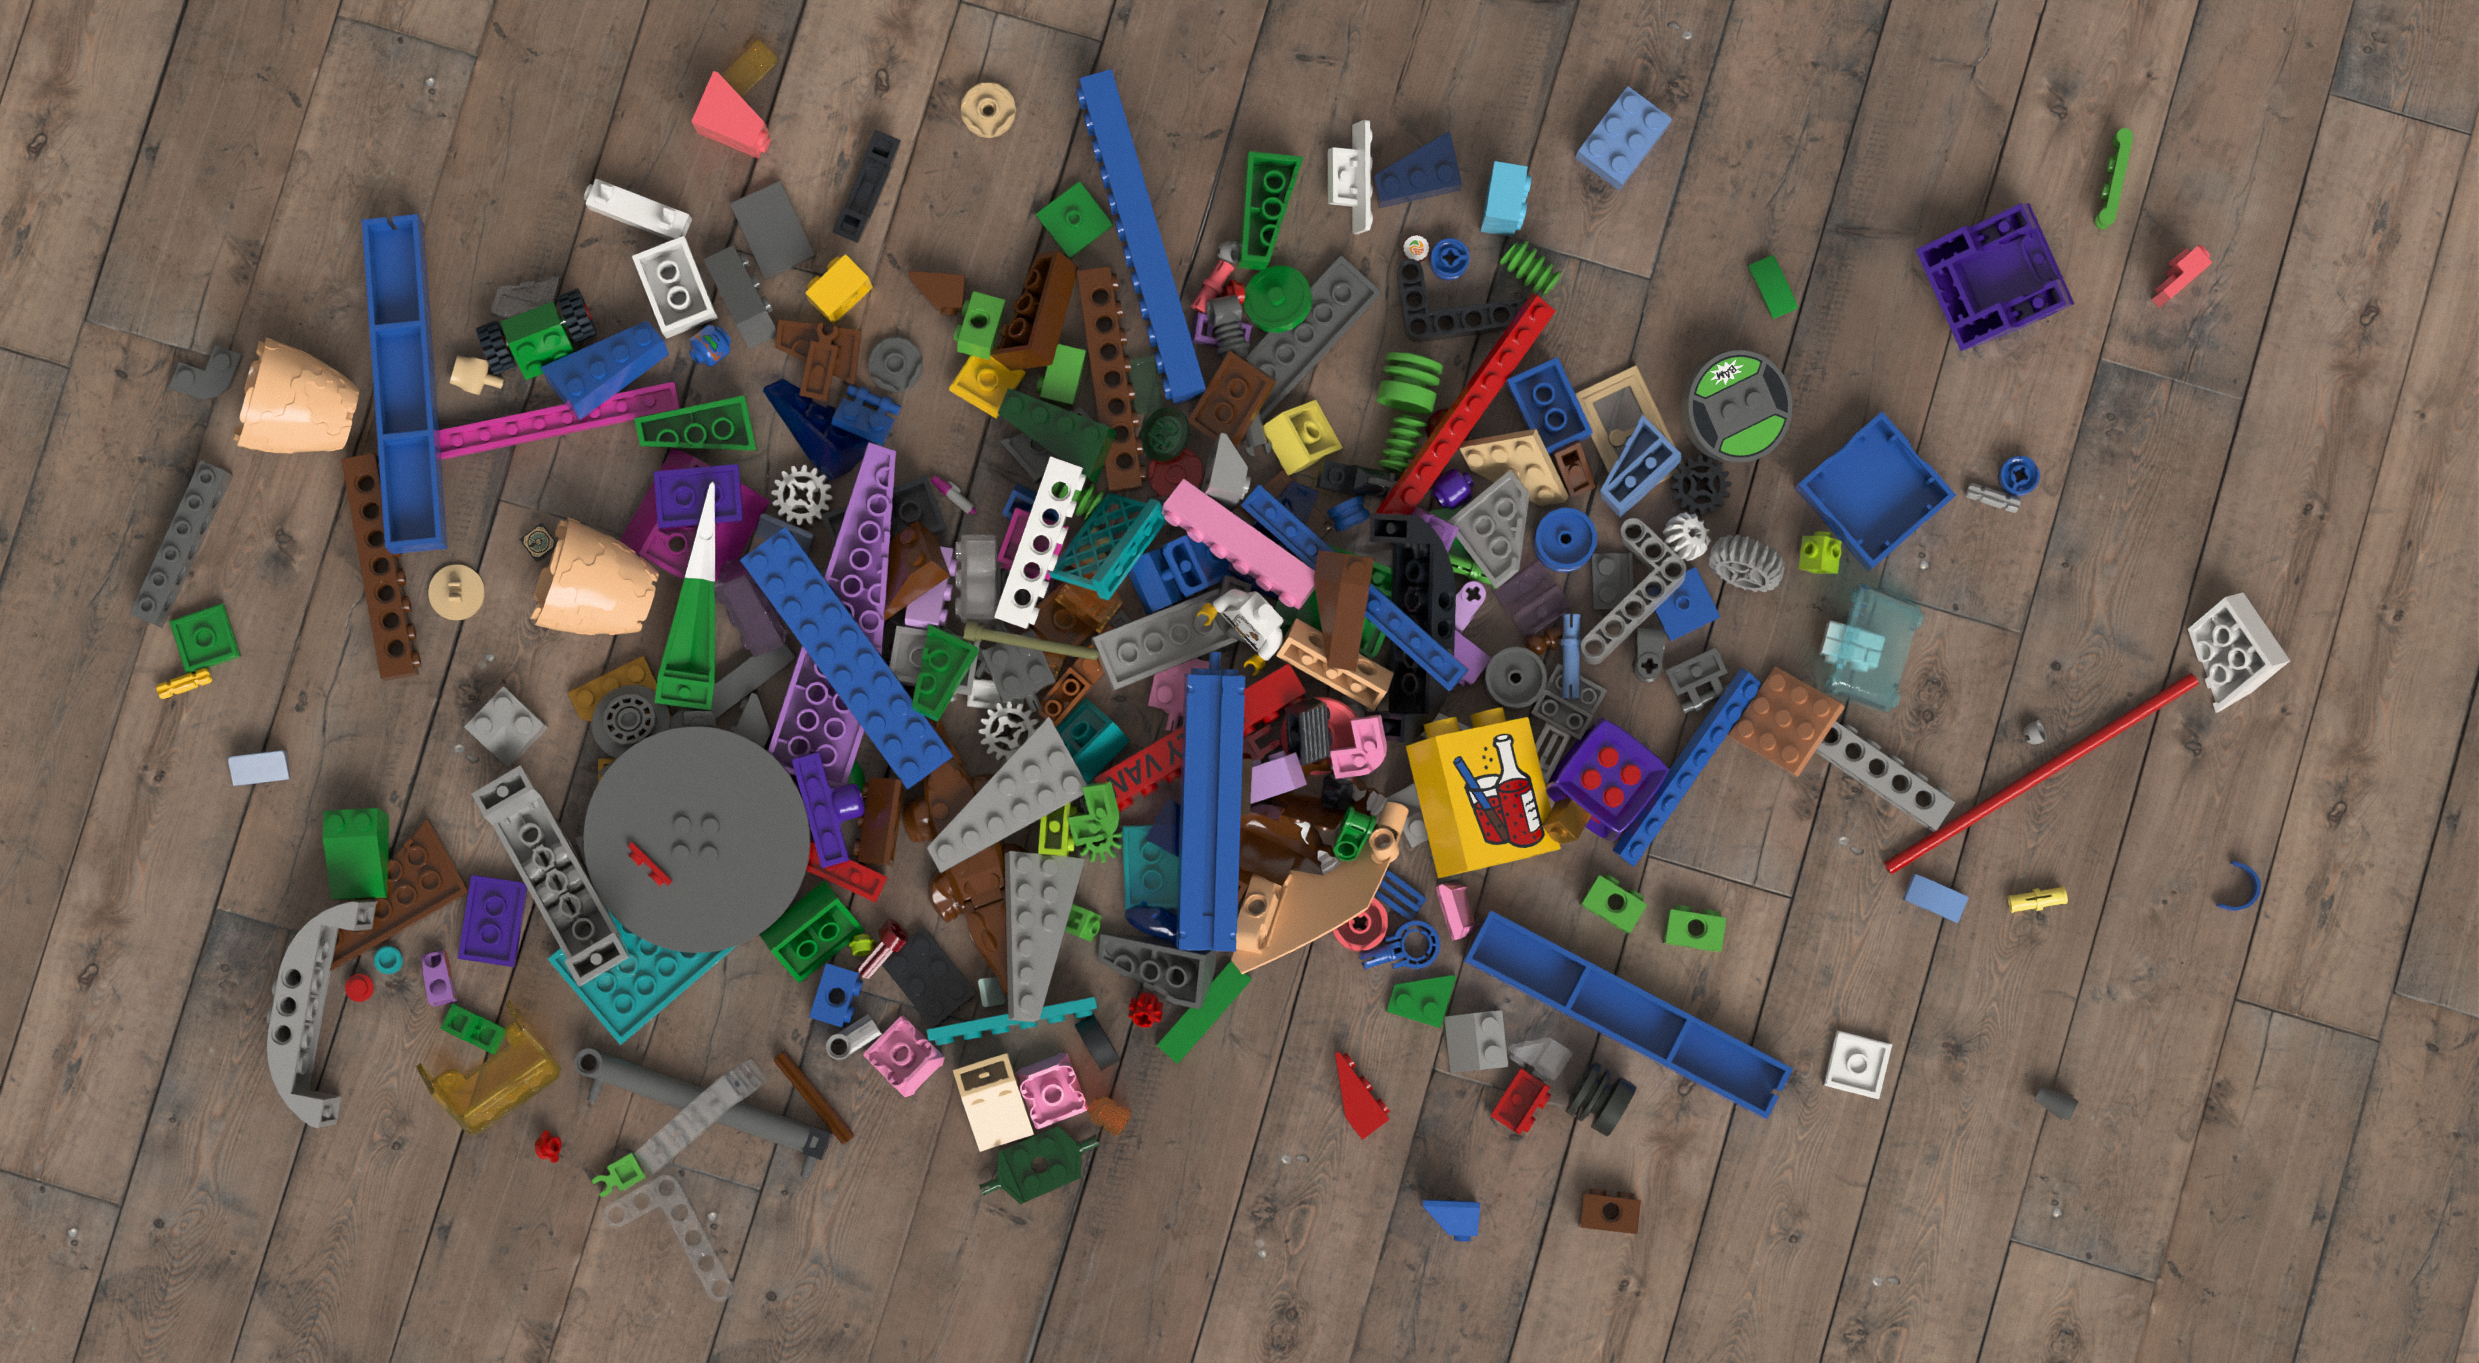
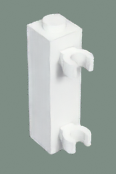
M595 179L593 185L589 184L584 195L585 204L589 210L669 241L686 236L692 221L687 213L599 179Z

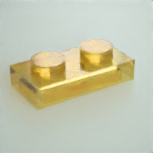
M758 39L721 76L742 98L779 60Z

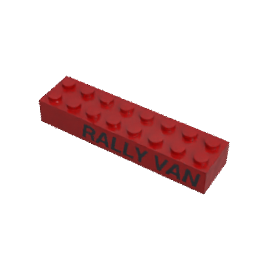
M1289 663L1244 689L1243 739L1254 734V727L1262 722L1264 726H1267L1279 719V712L1283 711L1285 707L1304 701L1303 698L1306 696V691ZM1183 726L1094 778L1095 783L1111 781L1119 812L1134 805L1132 799L1142 794L1146 798L1159 790L1157 785L1164 780L1169 784L1181 777Z

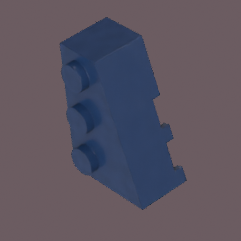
M1450 131L1374 175L1373 183L1379 208L1461 190L1462 181Z

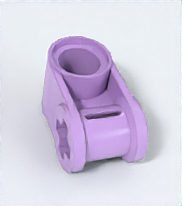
M1474 581L1468 582L1456 595L1455 630L1460 634L1473 619L1474 614L1485 600L1486 591L1482 584ZM1477 588L1480 600L1473 599L1471 602L1468 601L1466 590Z

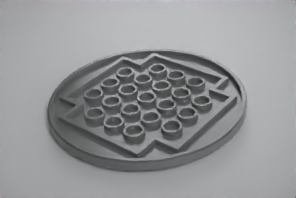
M688 726L657 733L643 739L619 756L602 776L594 790L588 806L583 834L584 854L590 879L597 894L610 913L624 927L640 938L663 948L689 953H706L731 948L749 941L771 926L786 911L799 891L806 874L811 847L810 824L802 795L792 776L782 763L761 745L745 736L732 731L706 726ZM631 842L672 881L669 886L663 883L659 887L648 876L652 871L644 863L639 867L628 856L632 852L628 848Z

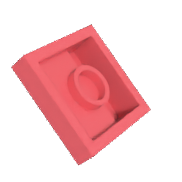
M2199 244L2191 251L2188 248L2184 249L2168 263L2171 266L2165 273L2168 279L2155 289L2158 294L2151 299L2158 308L2213 263L2209 259V252Z

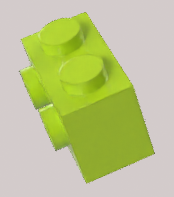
M1073 801L1041 818L1038 854L1069 857V851L1075 850L1068 817L1078 812V808L1073 806Z

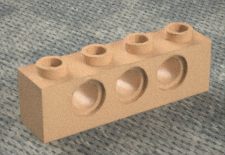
M1297 618L1285 634L1283 644L1276 655L1373 711L1387 693L1394 674L1361 654L1358 656L1356 672L1328 667L1322 632Z

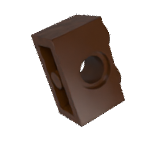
M1590 1188L1589 1194L1582 1193L1579 1227L1637 1234L1641 1200L1634 1199L1635 1193L1618 1192L1617 1197L1606 1196V1190ZM1612 1202L1617 1207V1214L1614 1218L1607 1219L1604 1217L1602 1210L1605 1204Z

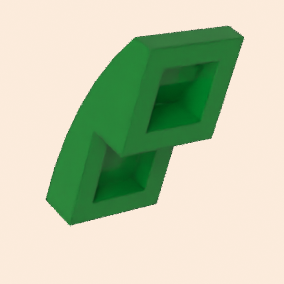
M1774 255L1748 265L1749 273L1760 291L1761 300L1772 320L1798 309L1792 291Z
M452 1003L440 1028L494 1055L508 1030Z

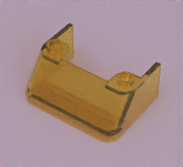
M510 1000L505 1003L515 1020L505 1031V1037L510 1045L464 1077L458 1070L450 1069L434 1078L421 1063L416 1066L431 1096L470 1135L480 1134L556 1081L561 1074V1068L531 1023Z

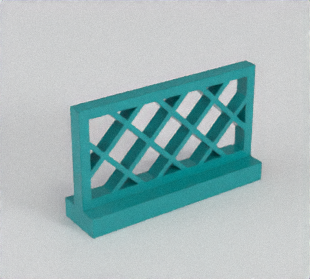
M1108 492L1057 560L1054 570L1049 571L1051 578L1097 591L1099 598L1109 600L1165 524L1166 519L1162 514L1163 508L1160 501L1150 499L1148 503ZM1112 503L1121 506V509L1106 514L1107 509ZM1141 511L1136 518L1128 519V514ZM1124 516L1125 522L1110 527L1109 521ZM1103 523L1106 524V529L1091 533L1095 526ZM1127 530L1122 538L1114 540L1113 534ZM1110 537V542L1095 547L1094 541ZM1091 543V549L1080 553L1076 552L1080 546ZM1112 550L1107 558L1099 560L1098 554ZM1095 557L1096 562L1080 566L1079 561ZM1076 563L1077 569L1068 572L1062 571L1065 566ZM1098 570L1091 580L1083 577L1084 574Z

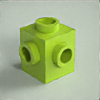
M1815 531L1814 536H1802L1799 569L1815 574H1838L1842 541L1831 538V533Z

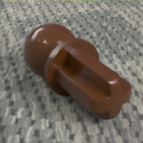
M1563 625L1550 631L1549 629H1544V636L1539 634L1530 635L1525 641V648L1538 656L1546 651L1547 646L1551 650H1555L1556 646L1561 644V639H1563Z

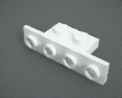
M1362 120L1352 124V149L1334 147L1328 149V204L1352 207V234H1360L1370 230L1373 221L1370 202L1373 192L1372 185L1370 184V171L1373 164L1372 157L1370 156L1372 130L1370 129L1369 120Z

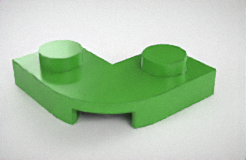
M1111 781L1088 784L1082 787L1089 812L1074 814L1068 817L1074 844L1098 842L1111 836L1116 831L1119 823V810Z

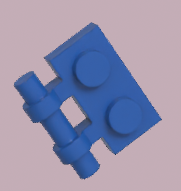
M850 384L846 395L856 399L853 402L843 398L832 418L831 424L883 446L895 420L886 415L889 412L898 416L902 406L892 402L893 399L887 396L882 398L870 393L868 388L863 386L858 388ZM864 403L877 407V412L864 407Z

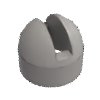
M1237 241L1222 242L1218 246V249H1220V254H1217L1218 258L1228 263H1237L1239 243Z
M2039 720L2025 726L2023 736H2029L2026 739L2027 743L2040 744L2047 740L2046 731Z

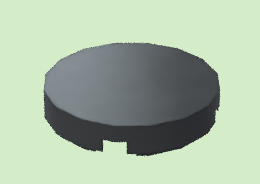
M898 336L887 338L878 342L871 350L868 358L869 374L874 383L882 390L892 393L904 392L914 387L920 380L924 369L923 357L918 347L910 340Z

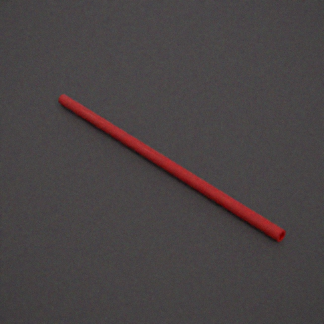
M2192 673L2188 674L1937 829V831H1934L1884 862L1885 868L1889 874L1900 870L2199 685L2198 680Z

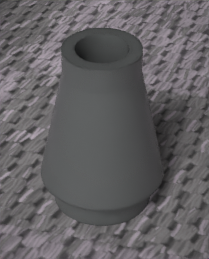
M2041 1086L2034 1100L2060 1120L2064 1118L2070 1121L2079 1100L2073 1098L2074 1095L2048 1089Z

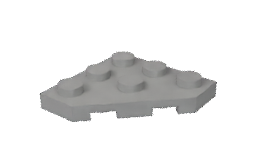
M1511 469L1448 520V522L1460 527L1456 537L1496 588L1500 587L1519 571L1530 492Z

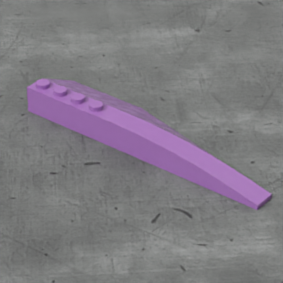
M869 442L824 578L882 656L883 613L886 599L896 451ZM801 645L767 751L778 759L786 770L793 775L796 774L792 758L820 751L828 783L831 787L838 788L847 785L864 729Z

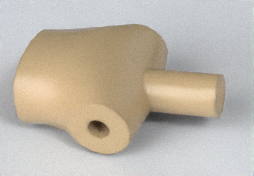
M457 355L449 383L462 388L464 391L480 395L484 384L501 389L504 378L488 374L489 364L487 360Z

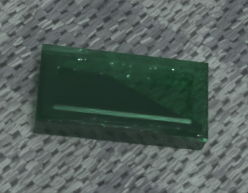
M1155 356L1129 359L1131 367L1129 377L1130 383L1133 382L1135 394L1133 403L1134 410H1137V415L1163 411Z

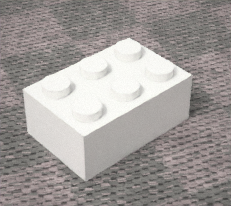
M685 236L632 256L662 334L666 339L718 319Z

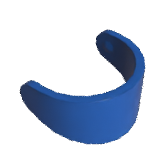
M2231 861V865L2244 870L2248 874L2252 883V892L2249 899L2241 906L2231 907L2216 903V907L2228 911H2237L2253 905L2260 895L2261 883L2256 872L2249 866Z

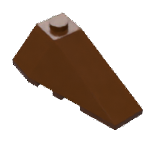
M1318 550L1314 583L1328 667L1356 672L1374 558Z

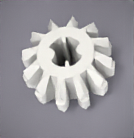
M1685 512L1671 518L1666 523V528L1662 533L1666 537L1664 543L1669 545L1681 559L1689 561L1703 555L1708 550L1707 546L1711 539L1707 535L1710 530L1704 528V520L1698 521L1696 513L1689 515Z

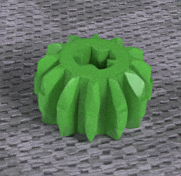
M1122 832L1113 833L1107 837L1106 843H1100L1099 847L1093 845L1095 842L1076 844V846H1087L1080 854L1085 856L1091 851L1090 862H1094L1096 855L1100 854L1101 862L1105 863L1106 857L1104 853L1108 852L1112 858H1115L1116 854L1110 848L1112 846L1117 849L1122 848V844L1113 841V839L1121 838L1123 834Z

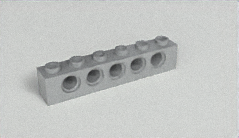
M1835 721L1831 727L1836 736L1835 741L1827 743L1823 740L1815 753L1931 832L1937 831L1955 804L1950 799L1952 795L1939 786L1935 789L1927 784L1928 778L1918 771L1914 770L1911 773L1903 767L1905 763L1891 754L1888 757L1880 752L1881 746L1870 739L1864 741L1858 737V731L1849 724L1844 723L1841 725ZM1848 744H1853L1858 748L1859 755L1856 759H1850L1846 755L1845 748ZM1871 760H1877L1881 763L1882 771L1879 775H1874L1869 771ZM1894 776H1900L1904 779L1905 788L1902 791H1898L1892 786ZM1918 792L1927 794L1929 801L1926 807H1921L1916 803L1915 797Z

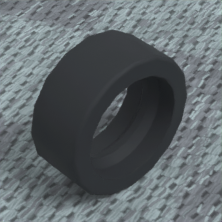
M1094 1014L1074 1025L1101 1071L1120 1060Z

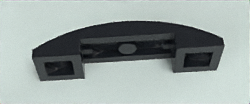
M875 129L865 152L866 157L845 207L841 209L832 233L859 243L883 192L901 140Z

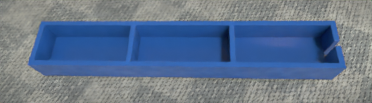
M1112 69L1079 78L1080 87L1076 88L1078 102L1081 110H1087V113L1084 114V122L1088 135H1094L1095 140L1091 141L1096 162L1102 161L1103 164L1099 169L1104 189L1110 188L1111 193L1107 194L1109 207L1112 215H1118V219L1115 220V227L1119 241L1125 240L1126 246H1123V254L1127 268L1133 267L1134 272L1130 273L1135 294L1141 293L1142 299L1138 301L1143 321L1149 320L1150 326H1146V332L1150 346H1156L1158 351L1154 353L1158 373L1164 372L1166 378L1162 380L1166 400L1172 399L1173 405L1176 406L1200 399L1206 391V387Z
M418 214L393 216V223L397 227L395 230H393V225L387 217L362 220L385 548L391 554L448 549L424 223Z
M1491 910L1486 915L1463 960L1466 964L1762 1119H1768L1779 1096L1771 1094L1772 1090L1782 1091L1793 1068Z

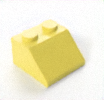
M1317 400L1282 412L1263 425L1266 438L1269 443L1272 442V448L1288 476L1312 466L1343 448Z

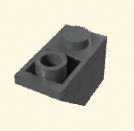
M751 693L750 698L745 697L739 709L742 715L738 724L734 722L729 731L745 736L767 750L773 731L760 697Z

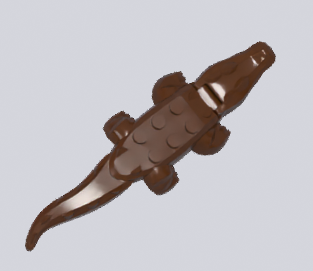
M892 642L889 645V649L891 652L893 650L894 642ZM906 685L908 693L913 698L916 687ZM928 717L927 719L954 756L922 779L923 795L911 799L903 808L902 820L904 828L913 843L929 840L932 843L995 775L984 773L971 777L967 770L964 769L962 758L951 741L941 717L938 722ZM1004 839L942 873L937 869L932 874L928 883V898L933 909L946 923L956 919L958 915L963 914L965 916L972 943L996 974L1003 992L1008 995L1005 853L1009 851L1029 852L1019 845L1005 843Z

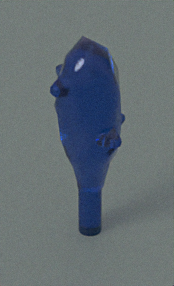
M1144 900L1141 904L1126 909L1124 917L1131 926L1142 933L1170 940L1172 944L1175 943L1177 914L1162 906L1147 905V902Z

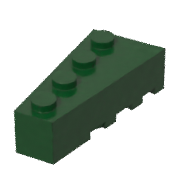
M1008 388L998 414L1062 461L1082 467V474L1086 475L1087 479L1097 483L1117 431L1109 426Z

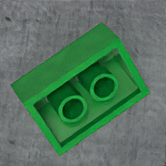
M824 880L786 910L759 936L772 954L794 979L800 983L853 941L854 936L862 934L865 929Z

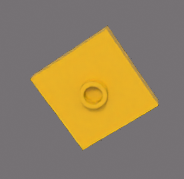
M970 355L950 385L949 391L997 419L1007 389L1016 390L1026 372L1022 369L1010 371L992 357H990V360Z

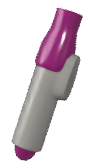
M937 475L931 479L930 482L964 512L972 515L976 513L975 505L960 494V488L951 481L947 482Z

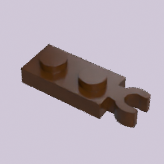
M820 322L817 326V334L820 339L819 342L812 340L810 342L799 395L828 401L839 346L831 344L832 340L839 334V327L834 325L832 334L826 335L823 332L824 323Z

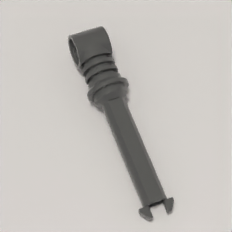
M1229 295L1207 300L1206 315L1212 327L1217 328L1215 335L1219 336L1216 339L1218 342L1221 341L1218 344L1217 356H1221L1223 361L1229 350H1234L1246 359L1249 354L1248 349L1251 346L1245 340V337H1241L1244 335V332L1242 330L1239 331L1242 328V324H1238L1242 318V310L1238 297L1236 295ZM1258 412L1245 434L1248 448H1245L1244 451L1250 457L1255 456L1254 447L1263 445L1265 454H1268L1272 447V442L1267 443L1260 413Z

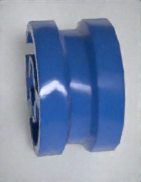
M1443 239L1432 250L1429 261L1431 270L1442 280H1456L1466 271L1470 255L1465 244L1458 239ZM1451 255L1454 257L1455 261L1452 262V265H1448V262L1444 259L1445 256Z
M2025 456L2012 457L2007 460L2000 468L1998 475L1999 484L2002 489L2013 496H2024L2034 490L2040 479L2039 468L2034 463L2035 461ZM2016 471L2022 472L2024 479L2016 482L2014 473Z
M1362 496L1352 498L1327 511L1329 518L1335 522L1333 527L1336 533L1347 530L1351 526L1360 524L1371 517L1369 510H1365L1363 506L1365 502Z

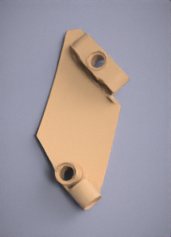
M1386 802L1378 824L1374 826L1369 839L1365 841L1356 859L1352 861L1340 860L1341 863L1333 871L1324 875L1290 870L1282 887L1253 873L1237 919L1236 952L1234 951L1231 959L1240 973L1244 974L1291 953L1366 911L1381 884L1389 863L1394 861L1399 855L1398 843L1409 810L1401 804ZM1383 843H1390L1386 848H1379ZM1264 908L1261 913L1254 914L1257 909Z

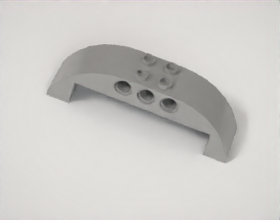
M520 765L473 792L471 795L481 813L494 827L567 958L564 962L579 987L628 959L627 947L609 910L597 894L589 874L561 825L523 767Z
M352 901L339 904L311 919L297 933L288 946L280 966L278 979H275L273 983L272 995H274L273 1007H270L267 1014V1023L269 1024L267 1055L271 1076L278 1093L287 1106L311 1127L321 1128L337 1124L342 1096L310 1090L338 929L352 931L372 929L377 901Z

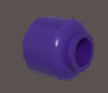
M1453 468L1436 478L1433 483L1434 488L1431 491L1442 508L1447 507L1454 510L1472 498L1471 487L1475 485L1466 471L1461 473L1458 469Z

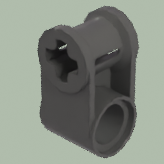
M1636 628L1634 671L1637 679L1641 682H1653L1662 670L1665 629ZM1646 662L1650 663L1651 668H1655L1651 674L1646 673V669L1642 668Z

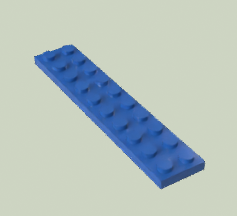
M787 526L740 559L907 789L954 756L927 717L913 710V698Z

